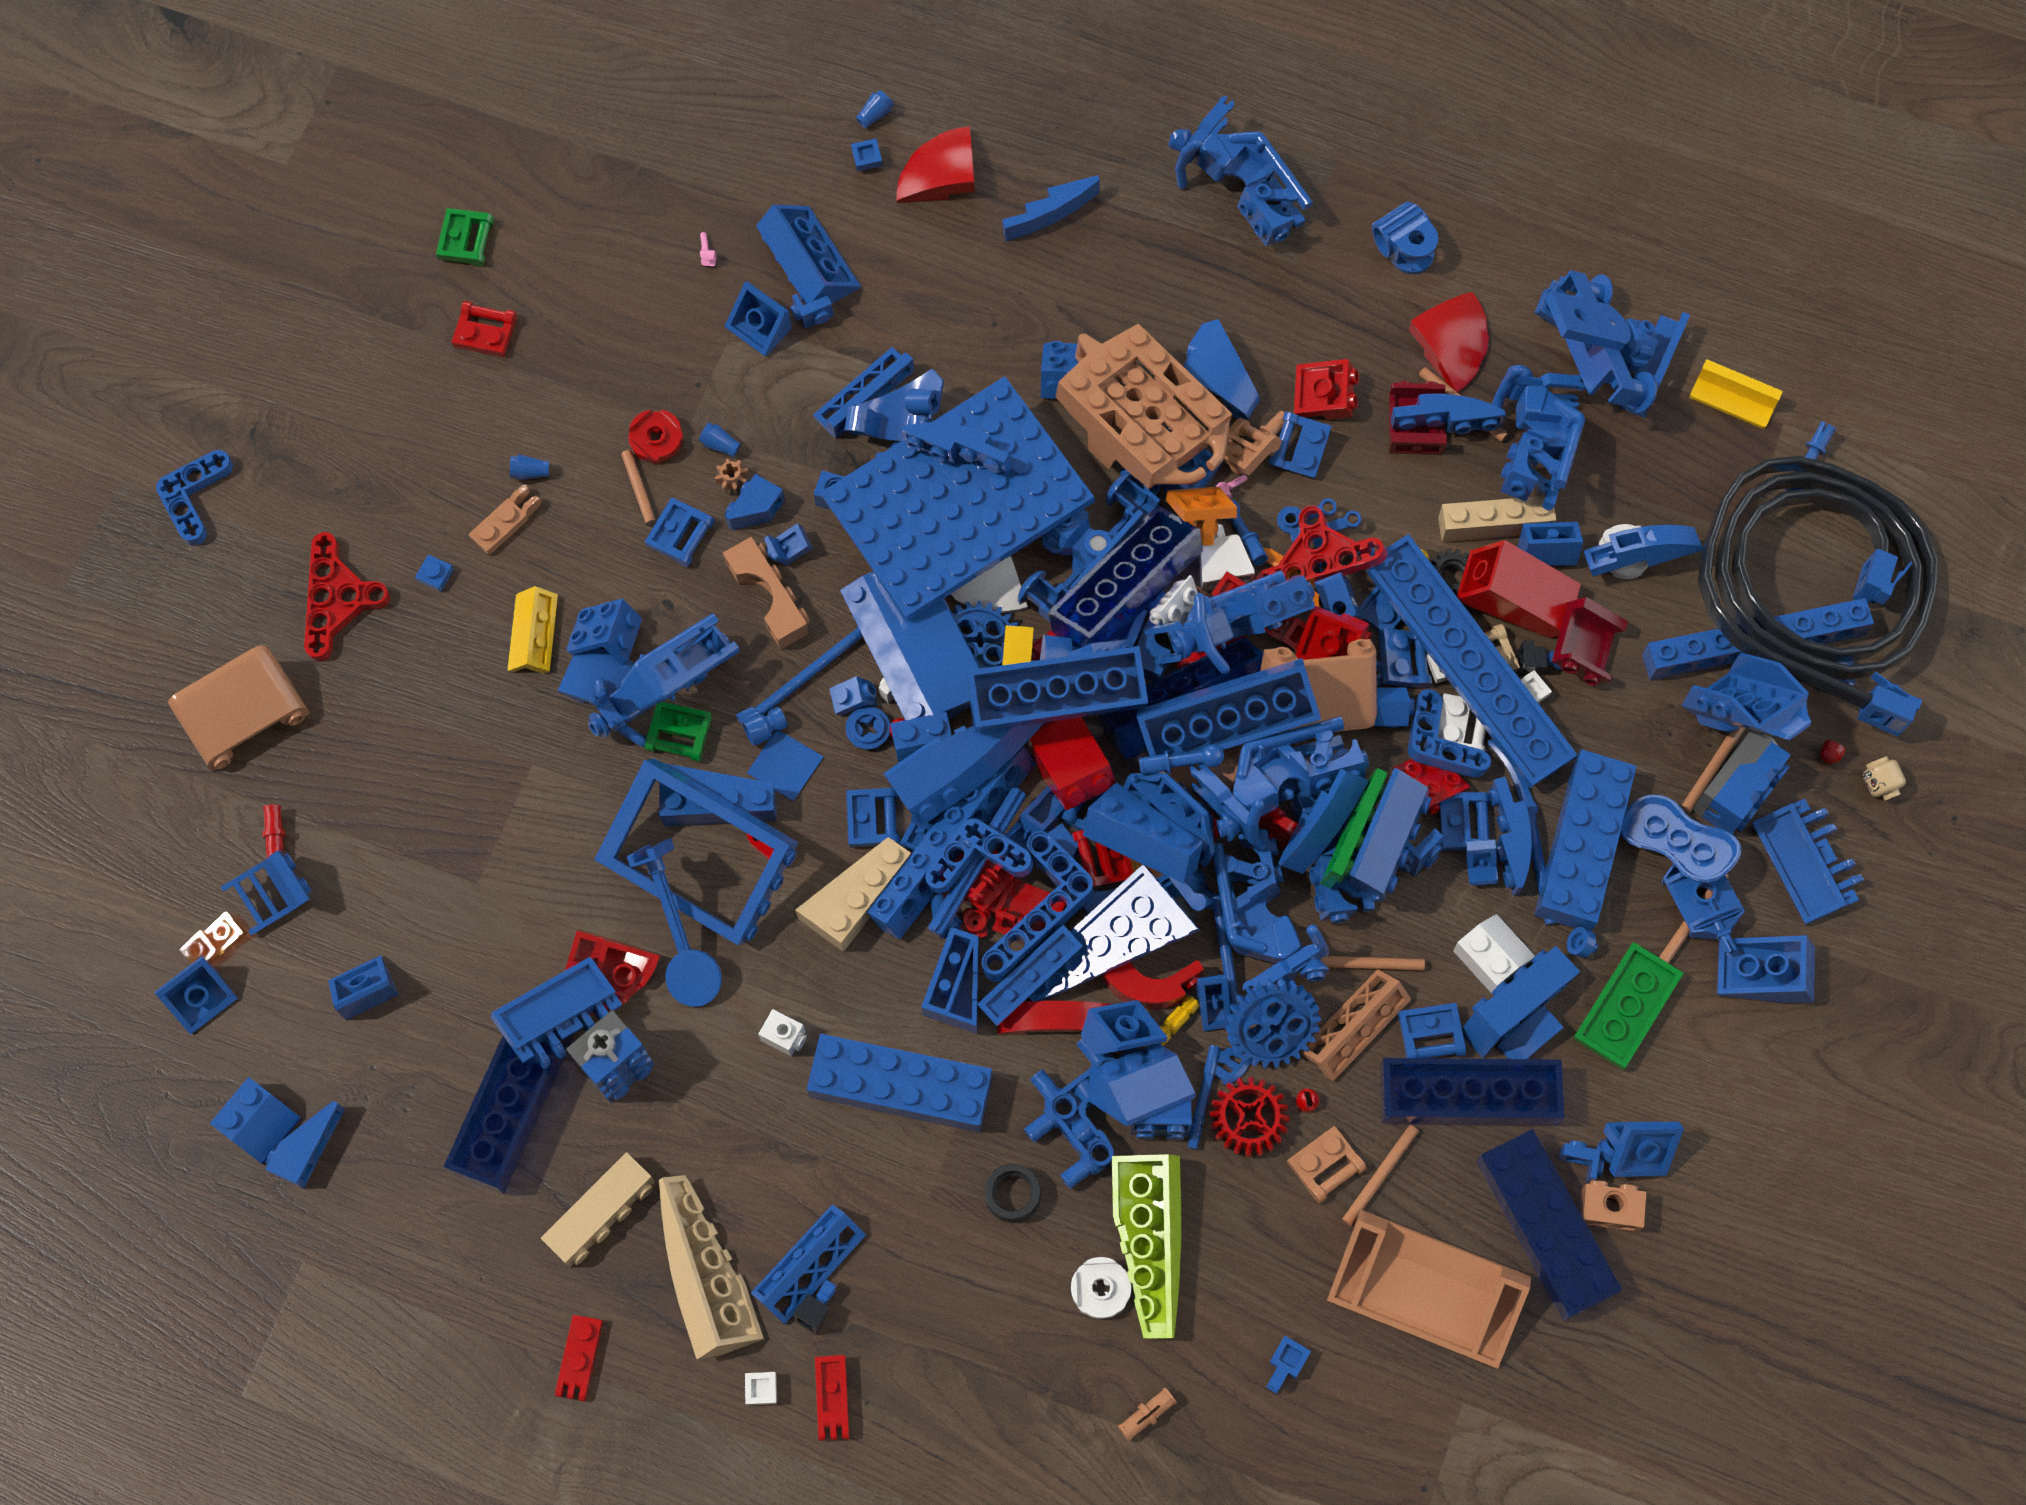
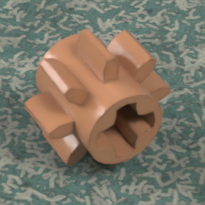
M726 459V463L716 467L720 474L715 477L716 484H722L724 493L729 490L738 494V490L746 482L745 478L749 476L748 469H742L741 460L733 462Z

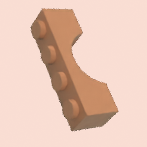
M752 537L723 552L725 563L739 585L756 584L768 590L773 596L771 609L764 617L768 631L780 650L809 634L807 624L810 620L803 608L798 610L793 603L796 601L793 592L789 586L784 588L779 581L782 579V576L775 565L770 566L766 560L768 554L761 543L756 545Z

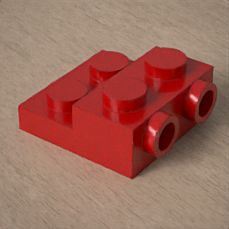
M1349 359L1296 365L1294 414L1301 417L1323 415L1326 420L1352 417L1353 409L1358 408V397L1354 393V385L1359 384L1358 369L1353 367Z
M1315 605V608H1312L1295 655L1298 659L1303 658V660L1348 656L1347 649L1349 643L1358 639H1370L1371 633L1367 631L1369 623L1346 613L1339 616Z

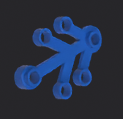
M1329 498L1324 499L1317 506L1326 517H1331L1336 512V503ZM1325 504H1331L1333 506V510L1330 512H1326L1323 509V506ZM1288 506L1279 512L1277 524L1283 532L1290 534L1293 543L1300 534L1299 514L1301 510L1297 507ZM1349 511L1345 517L1327 522V525L1336 532L1347 528L1356 529L1361 524V515L1357 511ZM1319 514L1310 515L1306 520V524L1313 525L1307 521L1319 517ZM1292 515L1296 518V521L1288 523L1286 517ZM1350 516H1355L1358 521L1355 524H1351L1347 519ZM1323 538L1313 540L1315 549L1319 548L1323 543ZM1373 548L1372 553H1370V556L1375 555V551ZM1320 562V563H1319V572H1320V573L1324 572V570L1322 569V566H1323L1324 564H1326L1327 562Z

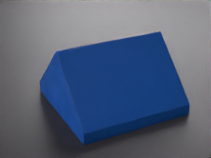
M748 281L744 282L724 326L764 356H767L792 329L788 310Z
M381 955L328 980L333 1006L345 1020L399 995Z
M203 956L154 992L190 1035L238 999L215 967Z

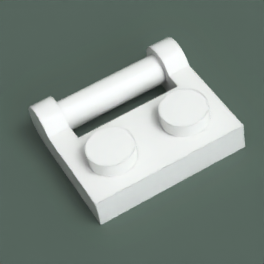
M1444 693L1438 738L1485 751L1486 748L1483 744L1486 729L1476 719L1472 744L1464 743L1469 711L1471 710L1460 696Z

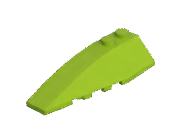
M1169 1154L1112 1156L1113 1218L1115 1226H1118L1121 1238L1120 1246L1122 1254H1125L1129 1270L1127 1274L1129 1282L1133 1286L1134 1302L1143 1338H1174L1181 1258L1180 1156Z

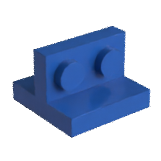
M1607 1122L1603 1132L1616 1150L1609 1168L1610 1172L1614 1177L1667 1176L1684 1128L1680 1122Z

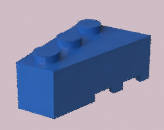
M951 927L921 1006L922 1014L925 1017L977 1034L979 938L976 935Z

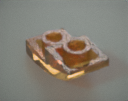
M225 912L206 931L199 930L179 950L190 964L194 963L201 956L209 963H212L248 933L231 913Z

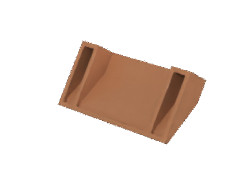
M1360 1210L1327 1301L1498 1369L1530 1290L1531 1276Z

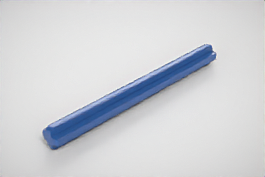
M1012 788L989 827L1004 835L1025 800L1026 794L1018 788ZM999 841L990 845V853H993ZM979 853L975 855L954 883L929 924L931 932L936 935H943L969 893V889L972 888L986 865L987 858Z

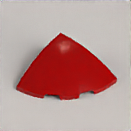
M970 126L941 133L927 143H924L913 153L901 172L897 186L896 201L897 203L949 200V194L975 192Z
M1473 292L1449 299L1411 320L1409 331L1424 348L1426 359L1451 388L1459 393L1475 378L1483 358L1486 356L1489 335L1484 310Z
M577 929L565 971L591 957L613 987L615 995L623 1005L640 988L645 986L657 966L660 955L614 939ZM602 1003L606 1010L610 1012L605 1003Z

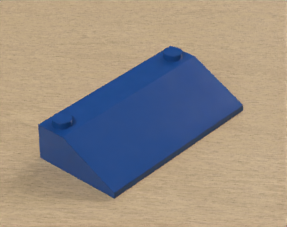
M874 572L861 576L840 590L905 720L947 712L949 721L971 707L966 678L967 670L981 668L944 598L907 621Z

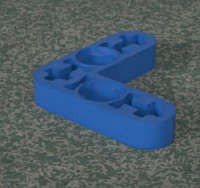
M222 450L212 451L163 476L157 482V493L179 535L188 545H199L204 542L207 536L206 528L189 495L230 474L233 469L232 460ZM217 460H221V461H222V465H223L222 467H220V468L217 467V465H216V461H217ZM207 466L211 473L208 474L203 467ZM200 471L202 473L198 481H188V476L191 472ZM179 479H182L186 486L182 487ZM172 485L174 491L168 493L167 486ZM178 506H188V511L185 515H175V509ZM190 522L196 529V535H190V530L186 523Z
M1431 689L1421 691L1414 704V715L1412 716L1408 743L1409 756L1414 761L1470 777H1482L1491 764L1489 755L1481 749L1438 738L1443 704L1442 697ZM1427 701H1429L1430 706H1432L1429 712H1425L1427 708ZM1425 721L1429 723L1432 730L1422 729L1418 722ZM1421 740H1425L1423 747L1424 751L1420 750L1421 748L1419 744ZM1442 752H1452L1456 760L1446 759ZM1474 760L1478 761L1479 766L1475 765Z
M969 819L960 826L926 873V881L933 892H947L977 853L1016 877L1028 875L1033 869V860L1030 853L1023 847L982 821ZM977 829L980 836L985 839L982 843L981 839L974 835L970 838L968 831H975ZM1002 842L1004 849L1001 853L992 854L989 852V847L992 843ZM962 850L964 857L959 862H951L949 860L951 852ZM1010 852L1012 854V857L1016 858L1017 860H1021L1023 858L1025 865H1018L1016 867L1014 861L1008 857ZM944 863H946V865L949 867L947 868V870L943 865ZM936 875H943L946 880L944 882L938 881L936 883L934 877Z

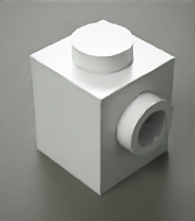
M774 1009L770 1012L758 1034L762 1042L791 1057L795 1050L800 1051L807 1037L804 1035L806 1031L803 1024Z

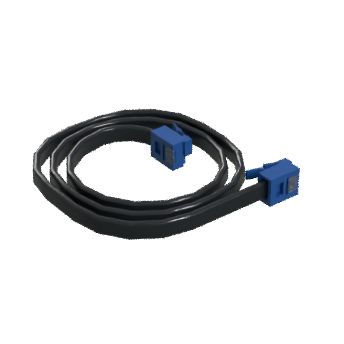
M1802 456L1765 459L1740 473L1717 505L1701 550L1698 585L1708 616L1731 645L1743 653L1779 662L1796 680L1860 707L1858 720L1897 737L1913 722L1915 713L1920 709L1922 700L1906 693L1897 684H1892L1880 674L1904 660L1911 653L1927 626L1937 592L1938 558L1927 528L1902 499L1875 482L1834 464ZM1787 471L1799 472L1774 475L1748 490L1725 523L1717 548L1715 580L1724 605L1723 608L1712 578L1714 546L1729 503L1741 486L1762 474ZM1797 487L1808 488L1782 492L1756 507L1734 540L1731 573L1741 600L1740 603L1728 570L1731 540L1739 518L1749 503L1771 490ZM1808 503L1841 510L1857 519L1870 534L1875 551L1862 566L1852 599L1866 598L1867 604L1869 602L1875 604V602L1884 604L1892 595L1894 585L1897 584L1906 571L1908 573L1906 603L1903 613L1893 630L1871 645L1836 648L1808 641L1777 622L1755 595L1745 565L1748 535L1758 519L1781 506ZM1886 532L1897 544L1905 565V569L1899 572L1891 583L1898 557L1888 553L1889 539ZM1923 565L1922 599L1912 631L1902 648L1880 662L1856 665L1838 663L1868 659L1893 644L1902 635L1918 607ZM1871 677L1880 686L1877 685L1870 693H1867L1840 680Z

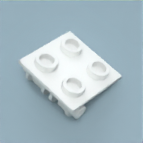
M1191 575L1186 580L1176 581L1170 591L1161 598L1160 604L1150 611L1151 616L1149 619L1152 623L1167 624L1179 622L1184 626L1190 609L1194 605V596L1198 593ZM1167 632V634H1168V636H1169V639H1170V641H1171V639H1172L1171 634H1170L1169 632Z

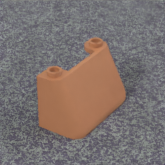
M1358 639L1349 643L1347 649L1348 656L1303 660L1318 704L1321 720L1295 728L1340 716L1344 723V730L1340 731L1366 729L1374 725L1377 715L1376 648L1370 639ZM1285 647L1264 650L1260 671L1298 660V658L1290 649Z
M266 645L250 649L180 690L168 701L174 715L211 771L228 766L231 762L230 759L233 757L231 749L278 721H281L284 725L290 724L294 726L301 723L305 716L310 714L281 664Z

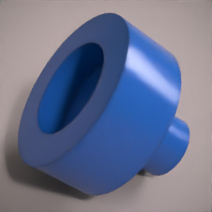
M1583 927L1575 928L1567 939L1568 952L1580 958H1585L1591 953H1595L1598 948L1595 934Z

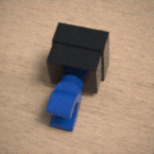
M1523 641L1518 649L1520 676H1526L1534 670L1538 675H1542L1547 665L1561 670L1562 667L1552 662L1554 651L1546 653V647H1535V641Z
M826 1279L815 1298L807 1294L794 1312V1322L817 1335L829 1314V1307L826 1304L836 1292V1285Z

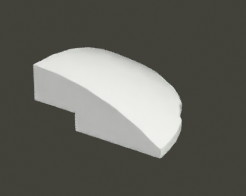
M1011 556L950 594L954 597L955 602L965 606L966 601H969L972 608L980 600L982 608H986L988 603L991 602L993 611L1002 607L1001 613L1018 612L1028 609L1026 602L1021 605L1018 603V593L1021 584Z

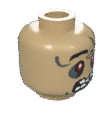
M1886 756L1866 765L1867 770L1863 772V778L1873 797L1883 796L1884 801L1901 795L1899 789L1905 786L1906 780L1896 760H1889Z

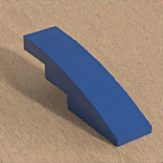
M1099 176L1047 188L1048 198L1026 203L1025 214L1002 219L1005 241L1036 232L1058 222L1081 208L1100 193Z
M1341 768L1329 793L1322 790L1311 813L1303 812L1278 864L1303 874L1338 833L1359 800L1368 780Z

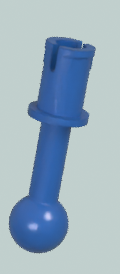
M1825 422L1819 423V427L1811 441L1805 444L1809 449L1805 456L1806 458L1816 460L1818 455L1826 454L1825 448L1837 430L1834 426L1828 424L1826 427ZM1797 487V488H1788V489H1785V490H1786V491H1794V490H1803V489H1806V488H1804V487Z
M1230 499L1237 506V518H1225V520H1230L1254 565L1264 564L1268 560V555L1259 542V535L1256 532L1250 533L1239 515V503L1234 499Z
M1210 744L1205 746L1202 752L1169 756L1168 751H1165V754L1139 758L1141 775L1166 771L1168 774H1171V768L1200 763H1204L1208 767H1217L1223 762L1224 752L1218 745Z

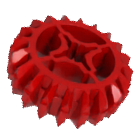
M1249 1077L1248 1085H1244L1242 1078H1238L1237 1088L1228 1082L1226 1084L1228 1093L1223 1090H1219L1217 1093L1222 1101H1212V1106L1217 1110L1210 1112V1118L1218 1121L1211 1123V1129H1221L1215 1138L1217 1140L1227 1138L1223 1145L1225 1149H1228L1231 1144L1236 1145L1234 1148L1235 1155L1239 1154L1241 1148H1245L1246 1157L1251 1156V1149H1255L1256 1154L1262 1156L1263 1145L1266 1150L1271 1152L1274 1147L1270 1140L1280 1144L1282 1138L1278 1133H1287L1288 1128L1282 1124L1288 1123L1290 1117L1281 1113L1286 1112L1289 1107L1287 1104L1278 1105L1284 1098L1283 1094L1273 1096L1272 1094L1276 1089L1274 1085H1271L1268 1090L1264 1089V1079L1260 1080L1259 1086H1255L1253 1077ZM1246 1095L1258 1097L1256 1101L1250 1104H1246L1241 1100H1235ZM1266 1103L1271 1108L1274 1117L1272 1128L1266 1125L1267 1121L1261 1115V1111ZM1228 1106L1233 1109V1113L1238 1118V1123L1233 1131L1228 1126L1225 1117V1111ZM1257 1108L1254 1117L1255 1122L1251 1120L1243 1125L1244 1112L1249 1114V1111L1254 1112ZM1248 1130L1264 1134V1136L1255 1139L1240 1137V1135L1242 1136Z

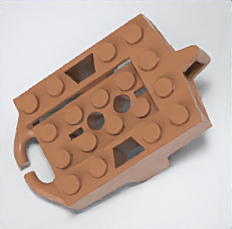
M1137 324L1102 344L1087 334L1079 335L1075 358L1079 363L1058 382L1056 398L1088 432V449L1103 465L1110 469L1117 460L1132 476L1150 489L1155 484H1191L1203 479L1206 476V472L1202 467L1193 472H1182L1178 468L1208 445L1212 447L1214 453L1206 462L1207 467L1213 471L1221 464L1226 454L1232 413L1145 329ZM1136 359L1155 375V380L1136 363ZM1122 381L1126 386L1123 387L1120 382ZM1188 409L1209 428L1208 431L1187 412ZM1165 424L1172 430V432H1169L1164 427Z

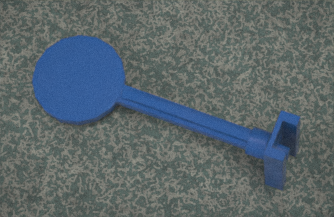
M669 838L653 847L650 844L626 857L630 867L646 864L648 873L652 875L678 951V954L674 956L667 966L665 978L668 990L681 1004L691 1007L703 1006L712 1001L720 991L722 984L721 969L716 960L708 953L697 949L692 950L689 946L664 872L666 868L661 857L675 849L672 839Z

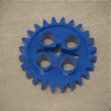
M978 600L976 606L972 608L970 602L966 601L964 610L959 605H956L952 614L959 628L964 627L971 632L969 635H963L980 668L1002 666L1006 625L1018 626V623L1009 624L1008 621L1011 614L1003 617L1000 615L1002 607L993 611L991 602L988 603L986 608H982L981 601ZM986 629H994L998 635L991 636L986 632ZM986 655L996 656L998 662H991L987 659Z
M1268 978L1267 985L1264 987L1257 981L1256 990L1253 991L1246 987L1248 995L1246 997L1237 995L1236 997L1240 1004L1230 1005L1234 1014L1226 1015L1229 1023L1225 1026L1228 1033L1227 1038L1234 1052L1240 1054L1244 1062L1249 1059L1252 1066L1257 1065L1260 1061L1263 1068H1267L1269 1062H1273L1275 1068H1278L1280 1060H1284L1289 1065L1290 1056L1293 1055L1295 1058L1300 1059L1298 1052L1300 1049L1309 1051L1306 1044L1307 1041L1316 1042L1313 1033L1320 1031L1317 1022L1321 1021V1017L1317 1012L1319 1007L1311 993H1307L1303 985L1297 988L1293 980L1286 986L1283 978L1278 980L1277 985H1274L1271 978ZM1257 1024L1254 1028L1249 1029L1250 1026Z

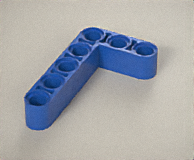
M1037 831L1030 835L1027 841L1028 851L1033 862L1058 887L984 954L982 967L985 976L991 981L999 982L1004 980L1093 897L1094 888L1091 876L1046 832ZM1038 843L1048 845L1047 850L1044 852H1036L1033 848ZM1057 863L1068 865L1067 870L1064 872H1056L1053 870V867ZM1082 882L1088 885L1087 890L1079 893L1073 890L1074 885ZM1056 902H1064L1067 908L1062 912H1056L1052 909V906ZM1041 921L1046 924V927L1042 931L1037 932L1031 929V925L1034 922ZM1014 941H1022L1025 944L1020 951H1013L1009 948ZM999 960L1003 962V967L998 971H992L988 968L990 962Z

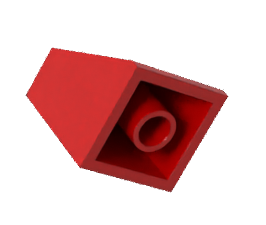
M1082 717L1047 722L1041 725L1028 740L1040 775L1066 811L1107 791L1116 783L1110 764Z

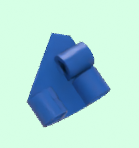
M1219 319L1204 323L1200 326L1188 346L1187 360L1183 367L1208 391L1222 399L1225 407L1232 413V417L1235 419L1243 418L1248 421L1258 405L1260 397Z
M931 369L895 391L864 403L848 406L844 431L867 437L898 442L903 441L904 436L901 430L904 425L932 422L933 414H936L940 408L944 380L934 369Z

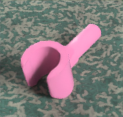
M702 232L700 234L702 250H700L701 263L703 266H715L716 251L709 250L707 234Z
M1243 474L1227 484L1226 482H1220L1216 487H1220L1231 498L1230 490L1247 481V476Z

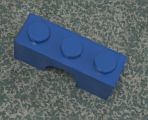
M1160 591L1157 599H1151L1147 608L1149 617L1151 616L1150 611L1160 604L1159 601L1166 592ZM1148 618L1146 623H1142L1137 638H1139L1137 646H1140L1144 678L1160 684L1169 663L1156 665L1154 659L1160 658V656L1165 654H1171V650L1161 647L1156 642V637L1162 633L1145 636V629L1163 624H1154Z

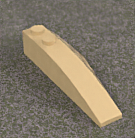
M687 1176L661 1178L659 1180L661 1213L670 1271L696 1359L721 1356L761 1341L764 1338L745 1281L741 1274L736 1275L729 1263L732 1258L727 1249L722 1250L715 1237L718 1232L713 1223L710 1224L703 1216L702 1211L704 1207Z

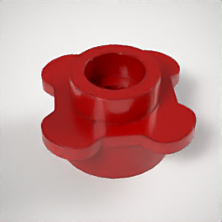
M972 908L965 909L963 911L964 922L960 926L961 931L977 935L978 938L986 937L988 934L986 929L987 922L991 920L990 913L987 911L983 913ZM973 921H977L978 924L973 925Z

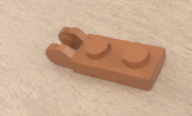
M526 485L514 491L510 499L507 498L468 534L488 555L492 554L529 520L528 517L540 506L542 500L536 495L530 498L523 505L522 509L518 507L530 492Z

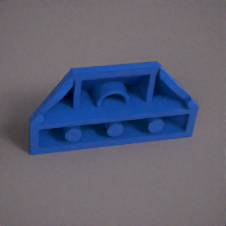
M1167 773L1130 774L1126 779L1124 788L1201 840L1203 845L1199 863L1206 867L1215 852L1213 814L1209 811V808L1203 802L1194 798L1183 783L1177 782Z

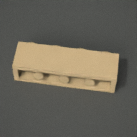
M1545 496L1528 497L1526 502L1518 498L1442 504L1438 517L1441 540L1444 543L1517 537L1521 534L1523 523H1555V509L1553 507L1552 510H1545L1542 507Z
M626 1152L541 1239L569 1267L573 1264H580L588 1256L589 1252L587 1250L595 1242H602L609 1235V1228L617 1220L619 1222L624 1220L632 1211L630 1207L638 1199L643 1200L653 1190L652 1185L655 1183L654 1179Z

